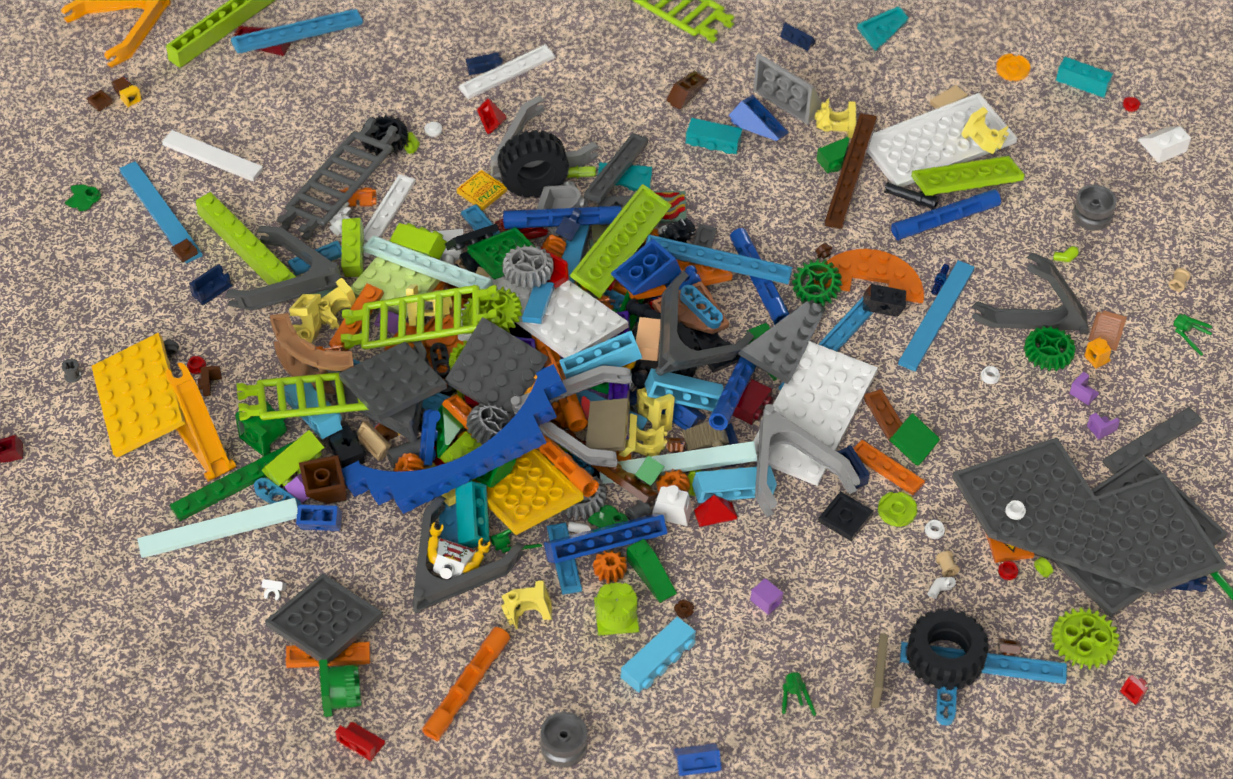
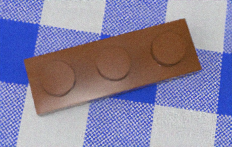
M882 389L864 394V401L889 441L902 424L900 418Z

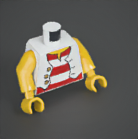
M435 522L432 523L430 528L432 537H429L427 558L433 564L434 572L440 574L444 579H449L479 568L484 558L483 554L490 550V541L487 546H482L483 538L479 539L478 552H476L474 549L442 538L438 539L444 526L441 524L440 530H436L434 528Z

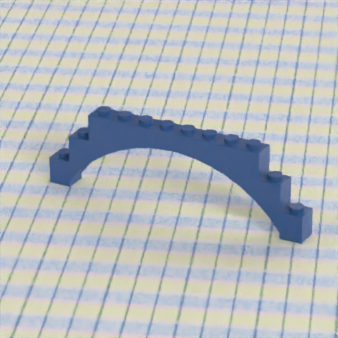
M552 364L536 372L537 379L517 414L493 438L472 452L436 467L405 472L372 469L361 465L357 461L341 469L348 489L354 497L370 490L378 505L394 498L404 514L547 443L540 425L557 417L550 400L567 392L557 369Z

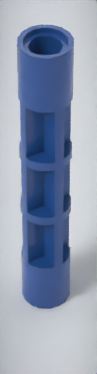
M992 189L892 223L891 231L896 240H901L952 221L1001 205V198L998 191Z
M621 206L578 208L581 210V214L576 223L579 225L611 224L620 213ZM574 208L503 211L504 229H512L514 227L517 229L556 227L560 225L563 217L570 218Z
M738 228L730 234V239L738 255L761 260L746 229ZM750 276L774 325H776L789 315L773 281Z
M740 356L709 417L710 426L716 430H723L727 427L757 367L742 356Z

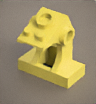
M829 99L825 103L822 102L821 109L817 110L815 114L816 128L825 132L846 131L848 132V138H852L856 127V102L849 101L848 109L843 112L832 111V108L829 107Z
M982 107L971 114L961 135L965 139L971 137L981 149L994 154L996 149H1001L1006 137L1009 135L1006 132L1008 126L999 131L988 128L985 124V117L988 111Z
M343 278L336 281L338 287L321 298V302L318 304L321 324L331 325V329H338L340 326L335 316L336 313L343 308L351 309L356 301L353 290Z
M411 284L406 288V296L418 294V284ZM451 297L443 298V318H445L446 315L450 314V309L452 308ZM435 299L426 300L425 302L433 301V310H425L424 316H434L435 318ZM417 302L408 303L409 326H416Z
M302 294L289 308L290 316H299L302 320V325H293L296 333L301 339L304 338L309 343H312L317 338L322 326L318 304L321 302L320 294Z
M646 387L637 389L636 406L638 413L652 423V429L658 430L661 426H664V431L672 430L675 397L667 394L655 399L647 396Z
M630 413L629 439H626L625 451H619L618 455L626 457L633 451L646 457L658 456L667 444V440L664 438V436H667V431H664V426H661L658 430L648 429L647 431H642L637 427V415ZM636 439L643 441V444L638 443Z
M544 580L535 581V587L513 589L501 596L504 602L501 605L509 625L514 624L516 629H518L519 616L523 615L526 610H536L542 615L543 620H552V602Z

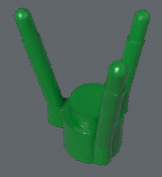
M1179 314L1173 324L1176 327L1175 332L1180 334L1200 356H1203V353L1184 331L1189 332L1193 327L1203 333L1212 335V332L1203 328L1211 329L1212 325L1185 314Z
M509 528L490 536L491 542L495 546V551L501 550L503 554L512 548L507 546L510 544L508 534L512 533ZM542 544L525 545L522 550L542 547Z
M798 672L787 674L785 677L786 683L782 685V714L786 713L788 692L790 691L791 694H797L800 706L803 705L801 694L803 692L812 715L816 716L817 713L807 692L806 684L802 681L801 674Z

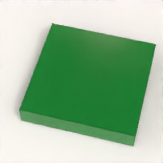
M913 413L906 418L889 439L916 466L922 463L940 440Z

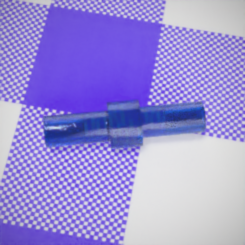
M947 264L942 266L940 273L934 279L935 284L931 290L933 295H938L941 286L944 285L947 279L946 275L950 268Z

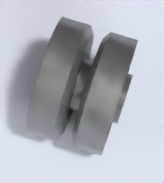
M1087 185L1078 191L1073 210L1075 222L1082 228L1091 231L1107 228L1111 224L1117 202L1116 196L1105 186Z
M558 712L546 718L540 731V748L545 760L554 766L562 768L571 767L579 763L587 750V728L584 721L579 716L570 712Z

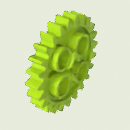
M502 286L500 290L497 288V292H500V300L493 301L488 299L480 301V314L496 309L497 316H500V324L497 326L510 333V327L516 328L514 322H520L519 317L522 316L521 310L523 308L516 293H512L511 289L505 290L504 286ZM468 298L469 304H464L465 309L461 310L463 326L472 325L471 298Z
M1080 607L1079 612H1076L1074 608H1072L1070 614L1065 611L1063 617L1059 616L1057 622L1054 623L1051 633L1053 636L1051 642L1055 643L1054 650H1059L1058 656H1066L1065 662L1072 660V666L1079 663L1080 669L1083 668L1084 664L1087 665L1088 669H1091L1092 664L1097 668L1100 667L1101 663L1106 665L1107 661H1112L1113 656L1116 655L1120 643L1118 641L1119 634L1116 633L1117 627H1111L1112 620L1105 621L1106 615L1098 616V610L1093 614L1090 608H1088L1087 612H1084L1082 607Z

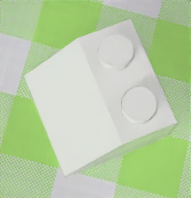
M1179 126L1166 127L1141 137L1138 141L1160 163L1187 152L1191 137Z

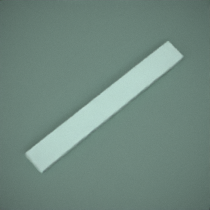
M373 236L363 246V250L366 253L457 287L478 285L481 290L493 285L492 279Z
M754 441L652 456L653 459L665 466L660 475H665V471L669 473L672 469L687 472L757 461ZM647 457L619 461L617 463L626 472L635 475ZM600 472V479L603 484L614 483V481Z
M292 498L137 538L140 555L142 558L297 519L298 508L296 500Z

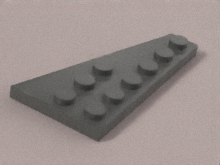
M813 300L806 301L743 348L738 355L788 384L826 308L818 303H814Z

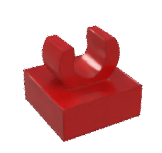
M1132 674L1127 678L1120 692L1136 705L1142 700L1148 690L1146 686L1148 682L1142 677L1138 679Z

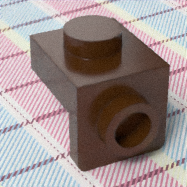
M220 366L201 367V378H198V388L203 391V396H211V380H222Z

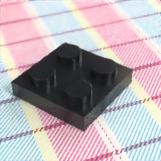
M840 491L819 516L818 522L852 542L873 516L874 511Z

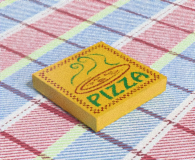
M480 170L459 186L456 191L473 205L477 204L483 211L506 193L507 187L483 170Z

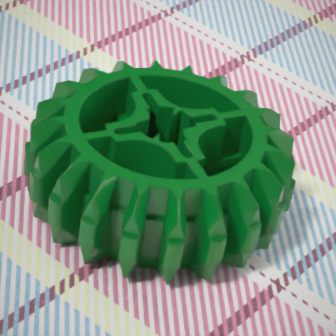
M817 258L816 262L813 263V260L810 259V264L807 265L803 262L804 268L798 267V273H794L795 280H792L794 285L793 291L796 293L797 299L801 298V303L813 300L814 303H821L825 307L826 301L831 304V298L837 299L836 293H841L840 286L843 283L840 279L842 276L838 273V268H834L832 262L828 264L827 260L824 259L821 263L820 259ZM809 276L810 280L806 283V286L803 287V282L805 278ZM814 279L815 281L820 282L821 287L819 285H816ZM832 279L831 285L826 291L825 285ZM818 292V293H820V294H818V295H813L812 293Z
M1051 325L1048 328L1042 326L1041 329L1036 327L1025 340V357H1028L1029 363L1034 362V367L1039 365L1041 370L1045 367L1048 372L1053 368L1057 372L1059 368L1063 370L1066 366H1069L1074 359L1075 343L1071 339V334L1066 335L1065 330L1059 331L1058 327L1056 329H1053Z

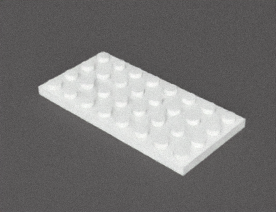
M977 93L873 133L867 153L892 184L905 187L915 183L911 177L913 170L965 163L989 154V152L981 149L971 137L965 139L961 135L971 114L984 107L988 111L985 117V124L991 130L996 129L999 131L1007 125L981 94ZM1009 128L1006 131L1009 135L1006 137L1001 149L1017 142V137Z
M491 276L487 277L492 279L493 285H497L498 290L504 286L505 290L511 289L512 293H516L523 308L521 310L523 315L532 292L531 287H526L525 289L523 286L517 287L516 284H510V281L506 280L505 276L495 280ZM570 280L558 288H554L541 324L522 322V316L519 317L520 322H515L563 358L607 341L629 328L627 320Z
M808 341L809 344L788 384L784 383L773 404L774 410L836 451L864 398V394L869 389L878 367ZM758 431L756 437H755L754 440H753L754 443H755V449H756L757 458H758L759 431ZM777 443L769 447L768 466L818 486L827 468L790 444Z

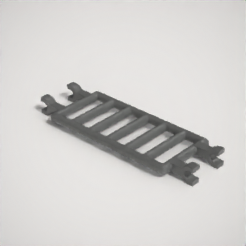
M369 117L360 132L353 131L286 204L285 210L287 212L277 219L282 224L280 227L287 231L291 226V222L297 216L305 218L309 221L301 225L298 230L304 233L302 238L308 241L318 225H327L392 152L393 146L391 144L400 138V135L395 133L397 127L391 125L386 135L379 141L369 137L379 129L378 126L374 125L376 120ZM358 139L383 149V151L376 156L351 146V143ZM344 151L372 161L368 168H364L342 159L340 156ZM333 163H336L361 175L355 181L328 169ZM324 175L351 187L343 193L317 181ZM311 188H315L339 198V200L333 206L306 193ZM300 200H303L328 212L321 218L297 208L295 205Z

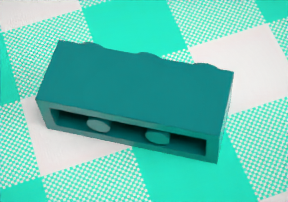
M1064 57L1058 68L1056 81L1104 98L1110 88L1113 73Z
M691 118L686 131L685 144L737 155L743 129Z
M470 481L455 488L458 544L475 548L478 547V541L483 538L482 545L490 541L487 490L485 484Z

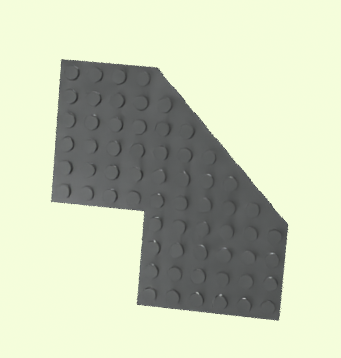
M1054 438L970 466L952 474L954 482L988 538L1152 594L1225 569L1226 563L1165 473L1095 497L1059 439ZM1017 500L1024 504L1026 513L1023 518L1014 520L1006 515V506L1011 501Z

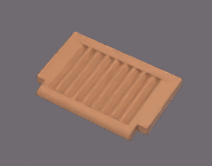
M1104 310L1103 313L1097 312L1088 340L1093 341L1100 337L1107 341L1111 350L1116 351L1127 317Z

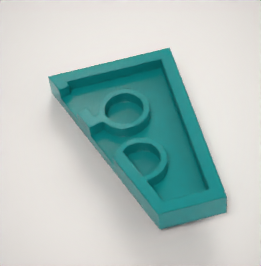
M897 6L859 23L857 29L869 45L877 51L907 23L908 16L900 6Z
M599 162L598 175L608 163ZM631 165L616 183V186L620 185L628 188V190L637 191L644 184L650 189L652 166Z

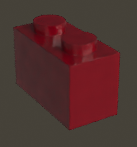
M752 379L744 390L732 416L750 425H753L756 420L759 421L765 406L773 401L771 397L772 389Z

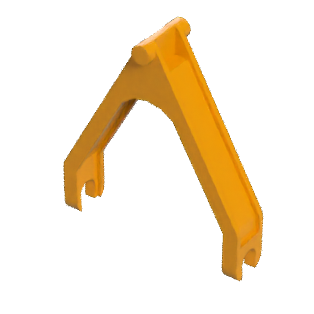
M74 0L65 5L61 12L65 14L72 10L69 16L63 18L67 23H70L86 14L132 8L144 10L124 41L104 53L107 60L116 56L113 61L107 63L112 68L134 55L164 10L171 5L170 0Z
M178 363L182 371V377H173L169 368L165 372V377L178 399L186 423L175 430L207 471L204 473V477L210 482L236 468V464L233 459L228 460L198 386L185 364Z

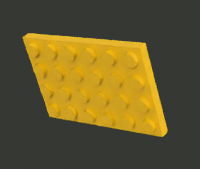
M159 333L91 366L112 452L115 457H120L186 424L178 399L165 377V372L168 368L171 374L172 371L163 338Z
M533 449L518 457L511 473L494 487L486 486L487 506L515 535L584 500L583 493L537 449Z

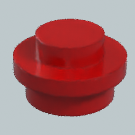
M1126 97L1122 105L1125 110L1134 112L1139 109L1140 101L1135 97Z
M200 356L191 357L187 363V368L192 374H200L201 367H206L205 360Z
M1005 561L1000 564L998 574L1002 579L1013 580L1018 576V567L1014 562Z

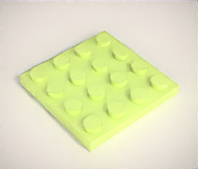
M376 257L363 274L351 285V289L357 299L368 283L382 289L384 295L380 300L406 296V288L411 284H418V294L432 292L441 280ZM406 304V317L408 318V309ZM399 305L390 306L388 310L399 314Z

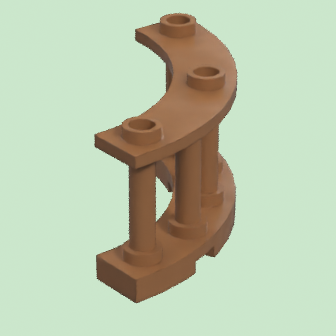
M289 313L270 315L271 327L278 340L274 341L276 355L283 368L292 377L325 374L327 370L342 372L354 367L352 351H333L328 349L322 351L317 349L315 345L298 336L291 323ZM310 366L319 368V372L311 368ZM323 381L324 392L335 394L330 381ZM312 382L311 384L316 390V384L315 382Z

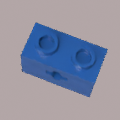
M298 504L296 524L301 530H341L342 511L338 506Z

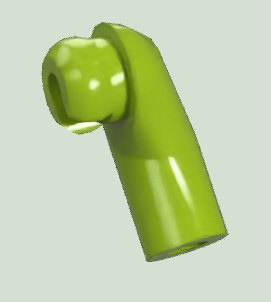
M408 132V146H404L408 154H414L420 145L413 132Z
M1071 246L1064 253L1054 251L1053 260L1071 262L1078 256L1079 249Z

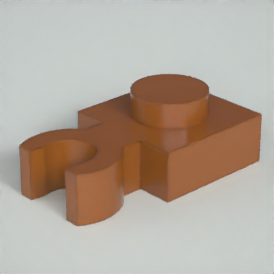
M665 437L667 440L665 449H669V452H683L685 449L684 438Z

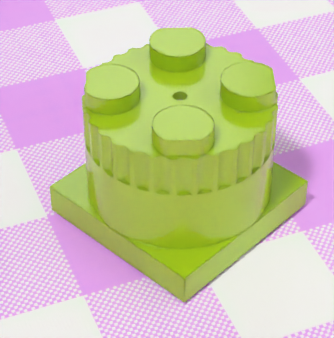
M615 582L604 584L599 589L597 597H594L598 636L639 632L637 617L638 600L636 593L632 590V586L628 583Z

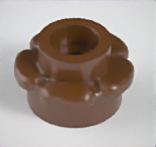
M827 243L820 245L815 250L817 258L822 257V259L829 257L832 254V246L829 247Z
M680 600L674 606V611L681 618H688L694 613L693 603L687 600Z

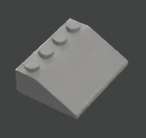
M759 53L756 55L753 91L808 125L815 119V114L817 110L821 109L822 104L814 86Z

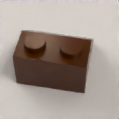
M338 455L299 463L306 497L326 504L347 500Z

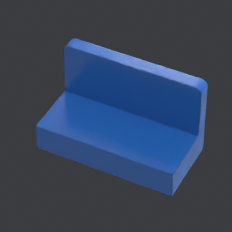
M674 403L672 422L683 430L694 427L698 420H705L707 417L694 407Z
M715 743L674 749L679 776L722 771L720 750Z

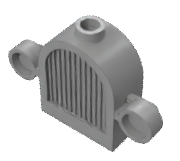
M569 181L565 182L562 186H544L536 210L588 207V201L586 198H582L574 182ZM558 226L548 227L551 235L559 236L555 233Z

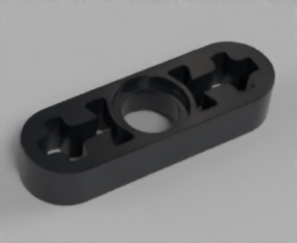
M434 343L430 347L433 370L442 379H445L450 372L447 347L443 343ZM440 349L442 359L438 360V355L436 353V350ZM444 365L448 370L445 373H439L437 368ZM448 385V389H444L439 393L449 396L454 392L455 388Z

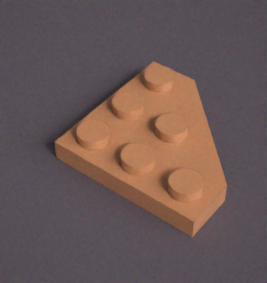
M700 281L693 284L722 313L703 283ZM679 290V323L681 322L686 327L710 334L729 327V322L723 313L722 324L719 328L711 329L707 327L681 301V290ZM662 297L652 301L654 310L660 313ZM704 304L696 305L700 310L706 309Z

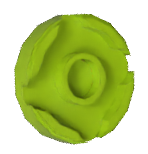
M889 492L880 499L878 513L880 518L891 526H907L916 518L917 504L910 495L904 492Z

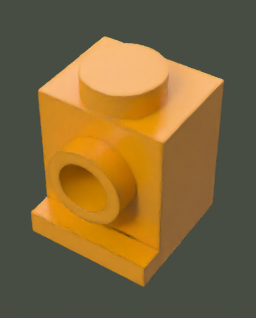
M1099 337L1087 344L1084 357L1097 369L1111 361L1109 358L1111 349L1107 341Z

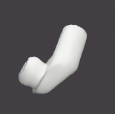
M569 521V532L582 533L591 530L587 524Z
M953 577L937 578L927 594L936 599L940 591L952 589L956 585V581Z

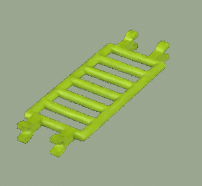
M632 0L692 36L701 34L712 43L717 40L715 35L718 33V30L707 27L712 21L716 19L729 29L734 25L731 21L735 16L725 14L724 7L713 0H699L702 3L681 21L674 16L693 0H682L668 13L661 10V8L671 0H660L656 5L647 2L649 0ZM710 6L715 9L713 13L695 28L687 25L706 7Z
M478 285L367 302L363 304V309L342 310V317L346 318V325L362 320V333L355 335L341 334V342H344L345 349L361 344V348L366 350L398 345L403 342L410 343L472 333L482 317L495 325H499L500 316H497L496 309L480 314V301L488 299L493 301L500 300V292H497V285H492L480 290ZM472 293V325L461 326V295ZM454 296L453 328L443 329V298ZM435 299V331L424 332L425 301ZM417 302L416 334L406 335V304ZM399 305L398 337L387 338L388 307ZM381 308L380 340L369 341L370 310Z
M340 372L261 379L256 382V385L236 383L237 391H243L237 392L238 400H244L248 396L258 397V405L238 403L239 411H245L239 412L240 420H246L250 416H260V419L268 420L369 409L358 398V403L346 404L343 382L339 378ZM335 380L338 405L326 406L323 381ZM315 382L319 407L307 408L304 383ZM296 384L299 409L287 410L284 385ZM276 386L279 411L267 412L264 387Z

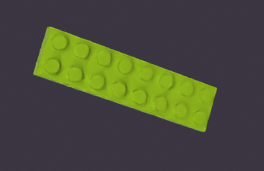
M642 184L573 270L570 277L598 298H601L615 280L611 272L636 253L672 205Z

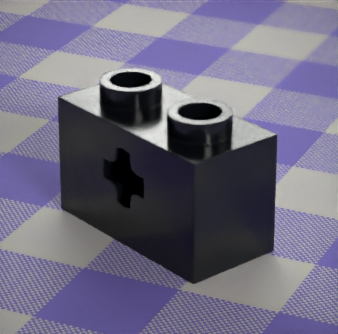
M870 284L863 294L864 311L899 316L906 307V290Z
M349 424L342 426L341 430L327 437L334 455H338L341 469L357 461L361 465L365 463V448L363 445H359L358 435L355 430H351Z

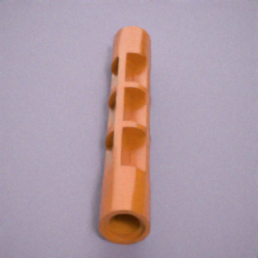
M532 335L531 337L535 340L536 349L548 356L544 368L554 364L561 379L565 380L566 377L559 361L561 360L560 355ZM576 393L558 400L569 429L577 432L586 428L588 422Z
M544 435L547 443L537 448L540 453L547 457L583 493V496L590 497L594 495L599 488V483L584 468H581L570 454L565 453L556 442Z
M494 627L488 634L474 658L466 665L464 672L454 686L449 689L447 696L422 727V732L427 737L435 741L441 739L459 709L469 699V695L478 682L483 679L490 665L497 659L509 642L510 636L504 629Z

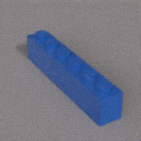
M652 514L544 542L548 562L559 563L668 533L664 515Z

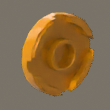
M1006 54L998 59L996 71L1004 79L1019 81L1029 75L1030 63L1021 55L1013 56V54Z

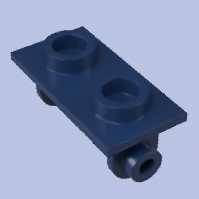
M784 22L780 34L781 38L806 51H809L810 45L814 46L816 40L813 36Z
M499 52L465 59L469 76L488 72L503 64Z

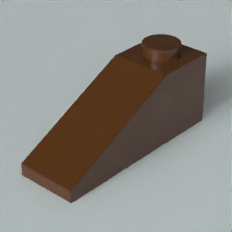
M694 70L674 83L666 101L674 108H684L709 79Z

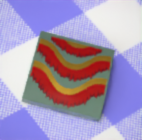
M653 191L672 205L659 223H673V221L678 222L681 218L683 220L686 219L685 191Z

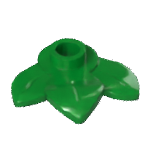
M73 185L70 188L74 195L66 200L65 204L71 208L77 207L78 211H86L92 207L93 203L100 200L101 193L93 186Z
M611 505L600 507V512H596L588 518V522L598 528L628 521L625 514L618 512Z

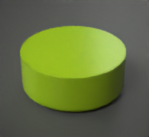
M1040 557L1034 562L1035 569L1043 577L1047 578L1053 573L1051 564L1044 557Z

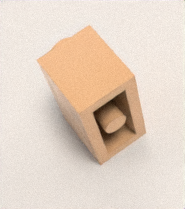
M639 318L636 343L642 355L641 360H658L660 319Z

